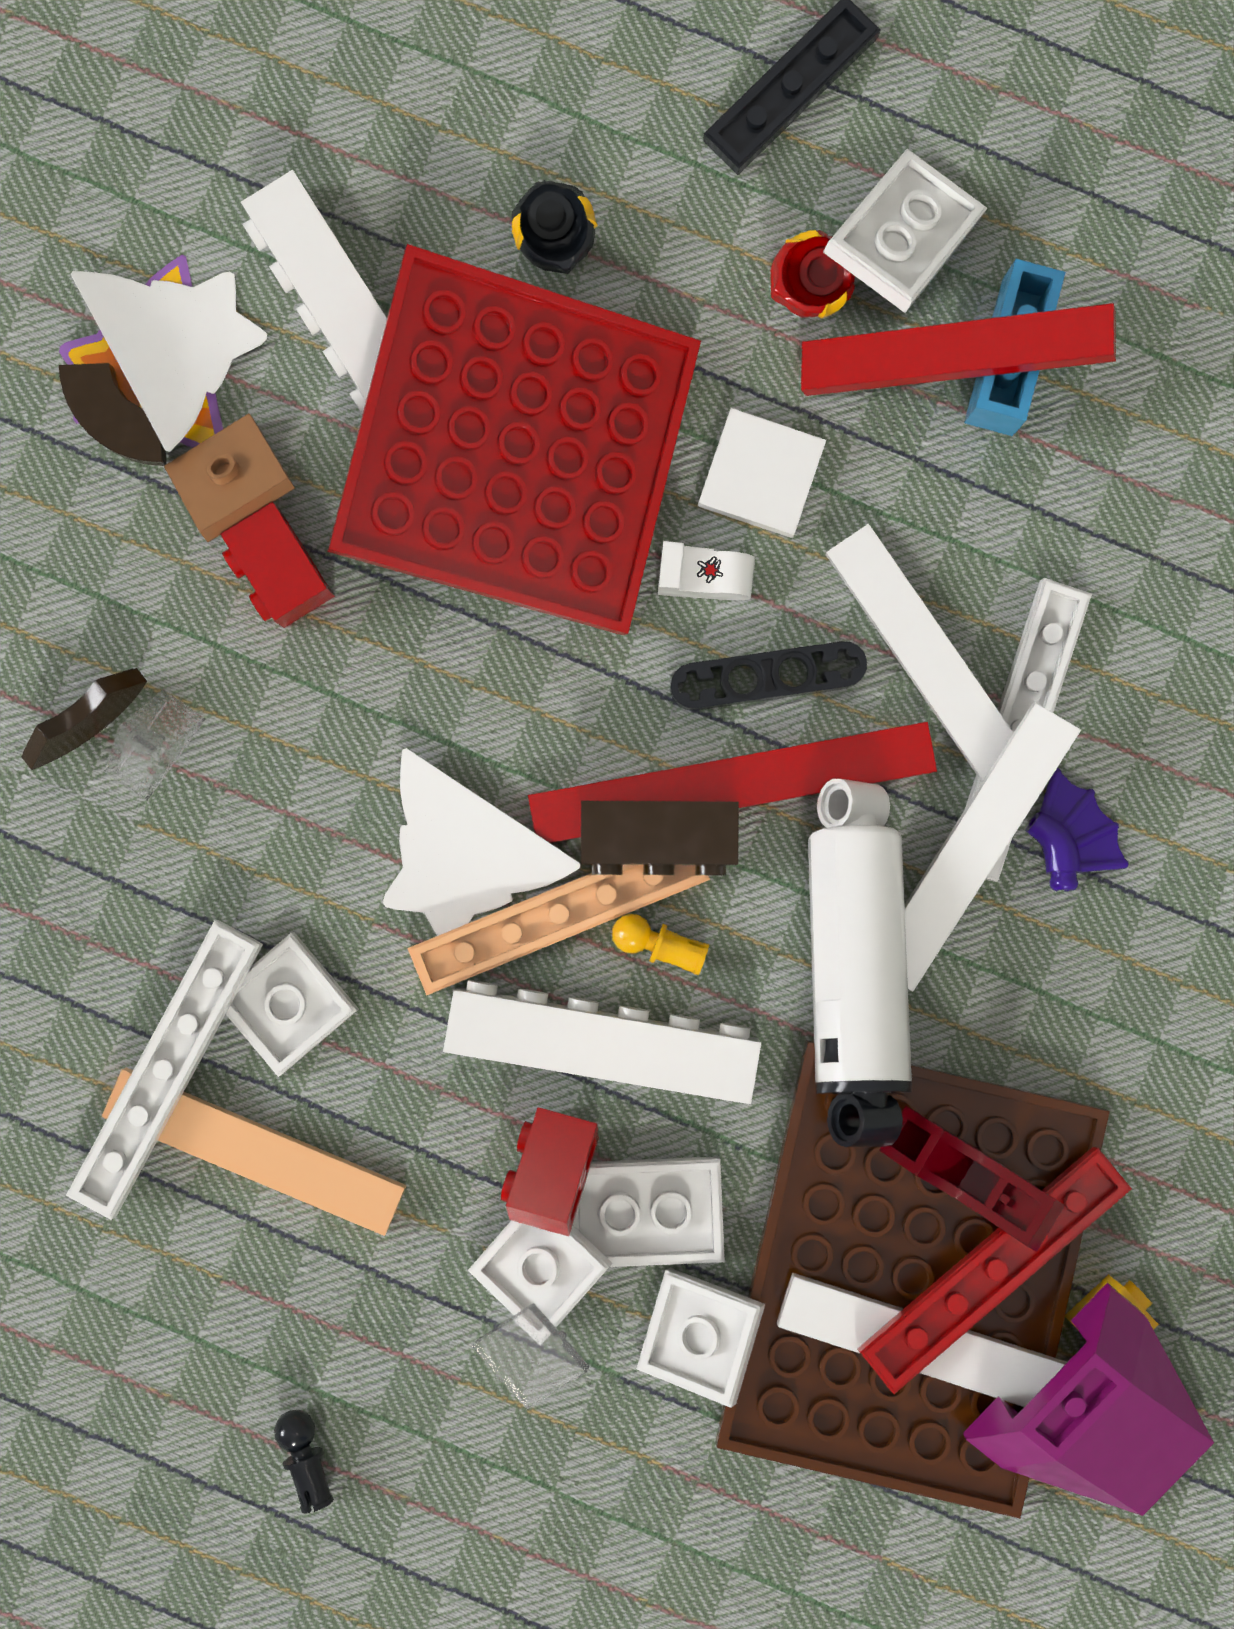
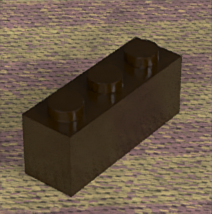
M581 801V864L592 865V875H623V865H643V875H674L675 865H695V875L722 876L726 875V866L738 865L739 802Z

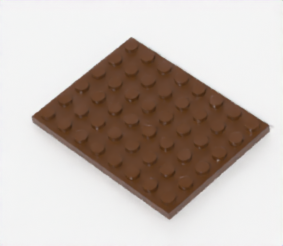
M806 1040L748 1298L764 1303L765 1307L737 1403L732 1408L723 1405L715 1440L716 1448L1021 1519L1029 1477L1002 1469L968 1442L963 1435L964 1431L996 1399L995 1397L918 1373L898 1392L893 1394L860 1353L780 1328L777 1325V1319L792 1273L904 1309L999 1228L960 1201L915 1176L879 1151L880 1147H844L838 1145L833 1140L827 1123L828 1109L832 1100L837 1095L816 1094L814 1042ZM911 1064L912 1092L888 1094L897 1100L901 1111H903L905 1106H908L1020 1175L1040 1190L1048 1186L1092 1147H1097L1101 1151L1110 1113L1106 1109L913 1064ZM1083 1232L969 1330L1056 1358ZM1005 1401L1017 1412H1020L1024 1408L1022 1406Z

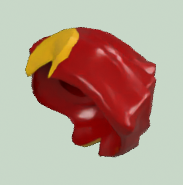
M809 230L787 239L776 254L770 270L771 298L801 318L818 316L822 319L839 311L846 301L851 298L855 288V276L823 253L832 236L821 230Z

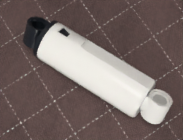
M832 779L821 789L817 802L818 817L826 828L813 832L808 838L816 1094L837 1095L832 1100L828 1109L827 1123L829 1132L838 1145L844 1147H886L892 1145L899 1138L903 1124L901 1108L897 1100L888 1094L912 1092L902 837L894 828L885 826L890 813V801L883 787L872 783Z

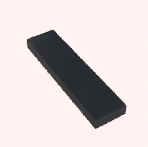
M840 0L704 133L703 142L739 175L878 39L881 29L851 0Z

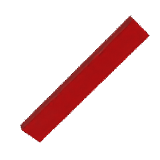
M1114 303L803 341L801 391L805 396L1116 362V309Z
M1092 1147L1042 1190L1065 1206L1038 1251L1027 1247L1002 1229L997 1228L857 1348V1350L888 1389L895 1394L1132 1190V1188L1100 1149Z

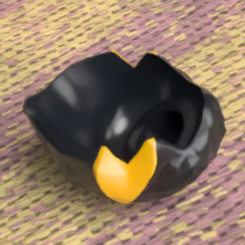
M546 180L538 181L528 189L512 211V234L517 250H520L534 266L542 270L569 274L593 247L595 228L598 226L594 210L588 198L584 196L583 191H580L573 185Z

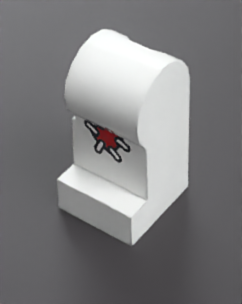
M663 541L657 595L719 600H748L751 598L755 557L746 553L714 551V549L684 546V543Z

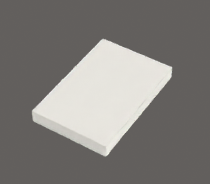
M906 149L828 241L823 253L906 313L979 222L987 207L909 149Z
M720 1157L593 1161L573 1226L613 1263L610 1267L725 1262Z

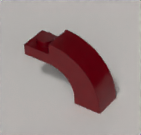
M905 1106L902 1111L903 1124L899 1138L892 1145L880 1147L879 1151L915 1176L971 1208L1027 1247L1038 1251L1065 1205L961 1138Z

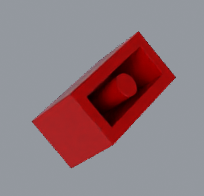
M274 502L269 503L220 534L229 548L222 552L225 561L238 579L246 575L255 592L249 595V599L265 622L273 618L277 624L285 628L335 597L283 512Z
M537 1107L533 1123L525 1121L519 1135L517 1152L523 1154L517 1172L509 1170L502 1187L501 1201L507 1202L506 1209L509 1220L564 1236H570L599 1140L597 1123Z

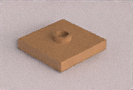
M250 413L164 465L196 527L207 542L295 489Z

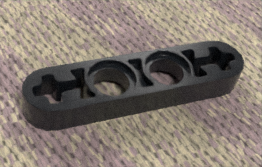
M840 641L693 662L683 665L675 671L670 682V693L672 699L679 707L685 710L696 711L843 690L854 686L864 677L867 670V659L864 651L858 645L852 642ZM838 652H844L846 660H855L856 667L848 672V679H842L840 672L834 670L821 674L824 683H815L817 667L812 655H821L819 665L834 662L838 658ZM797 659L805 665L807 678L802 685L792 687L782 682L779 676V667L783 661ZM747 666L756 673L757 685L752 692L739 694L730 687L728 681L729 673L735 667ZM711 669H721L720 687L725 696L724 698L714 697L716 688L700 691L699 700L696 701L690 700L687 692L680 693L678 685L686 682L687 674H695L699 682L712 681L714 675Z

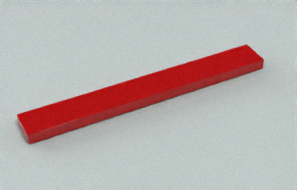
M922 722L528 795L534 832L549 843L581 838V801L739 802V808L820 794L823 786L832 779H846L874 784L937 772L929 725L928 722Z

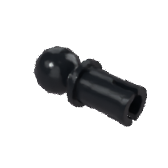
M290 1410L282 1414L277 1420L274 1428V1437L279 1447L291 1454L282 1464L285 1470H290L301 1505V1512L307 1514L312 1511V1505L315 1512L330 1505L334 1498L330 1492L320 1460L324 1454L321 1447L311 1448L310 1446L315 1435V1423L311 1416L304 1411Z

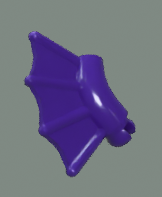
M1059 768L1055 770L1048 782L1040 811L1031 818L1025 831L1037 840L1042 847L1046 873L1050 874L1051 877L1049 881L1050 888L1053 891H1074L1078 887L1077 873L1126 869L1129 862L1124 858L1119 848V824L1112 821L1100 810L1094 796L1095 791L1093 789H1082L1071 784Z

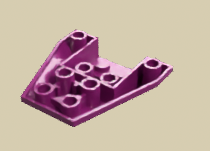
M1106 1283L1071 1320L1087 1341L1084 1346L1020 1412H1017L998 1396L964 1431L963 1435L968 1442L1002 1469L1143 1516L1214 1444V1441L1147 1317L1109 1283Z

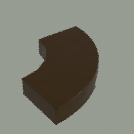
M109 363L59 365V377L66 402L74 417L90 436L113 453L128 460L155 466L167 464L166 451L142 408L127 400L118 387L113 366Z
M137 668L95 680L87 692L72 706L55 717L36 725L23 751L22 759L33 770L78 748L112 723L138 696L147 680Z

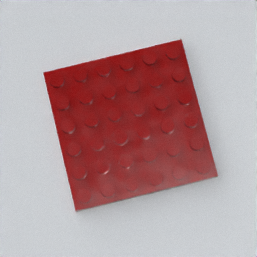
M407 244L327 552L619 635H627L701 340Z

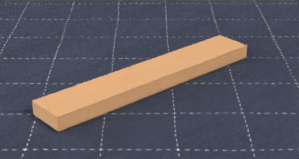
M623 865V875L588 874L408 948V951L427 996L710 880L708 875H695V865H675L674 875H643V865Z
M127 1067L121 1069L102 1114L103 1118L107 1119L133 1070ZM183 1092L158 1139L162 1143L383 1236L386 1235L407 1186L186 1092Z

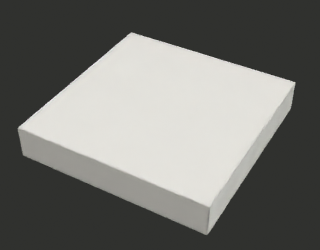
M730 408L698 502V507L793 538L826 440Z
M292 932L251 966L226 1015L279 1077L357 1012L359 1008L295 932Z
M511 1220L468 1271L543 1343L613 1263L574 1226H572L570 1236L568 1237Z
M673 1268L665 1270L636 1369L732 1408L737 1403L765 1304Z

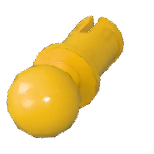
M629 913L621 916L613 925L612 940L616 947L623 952L635 954L646 949L652 952L649 962L654 963L655 960H659L680 967L693 974H700L709 944L666 930L668 925L662 924L659 933L652 931L648 921L637 914Z

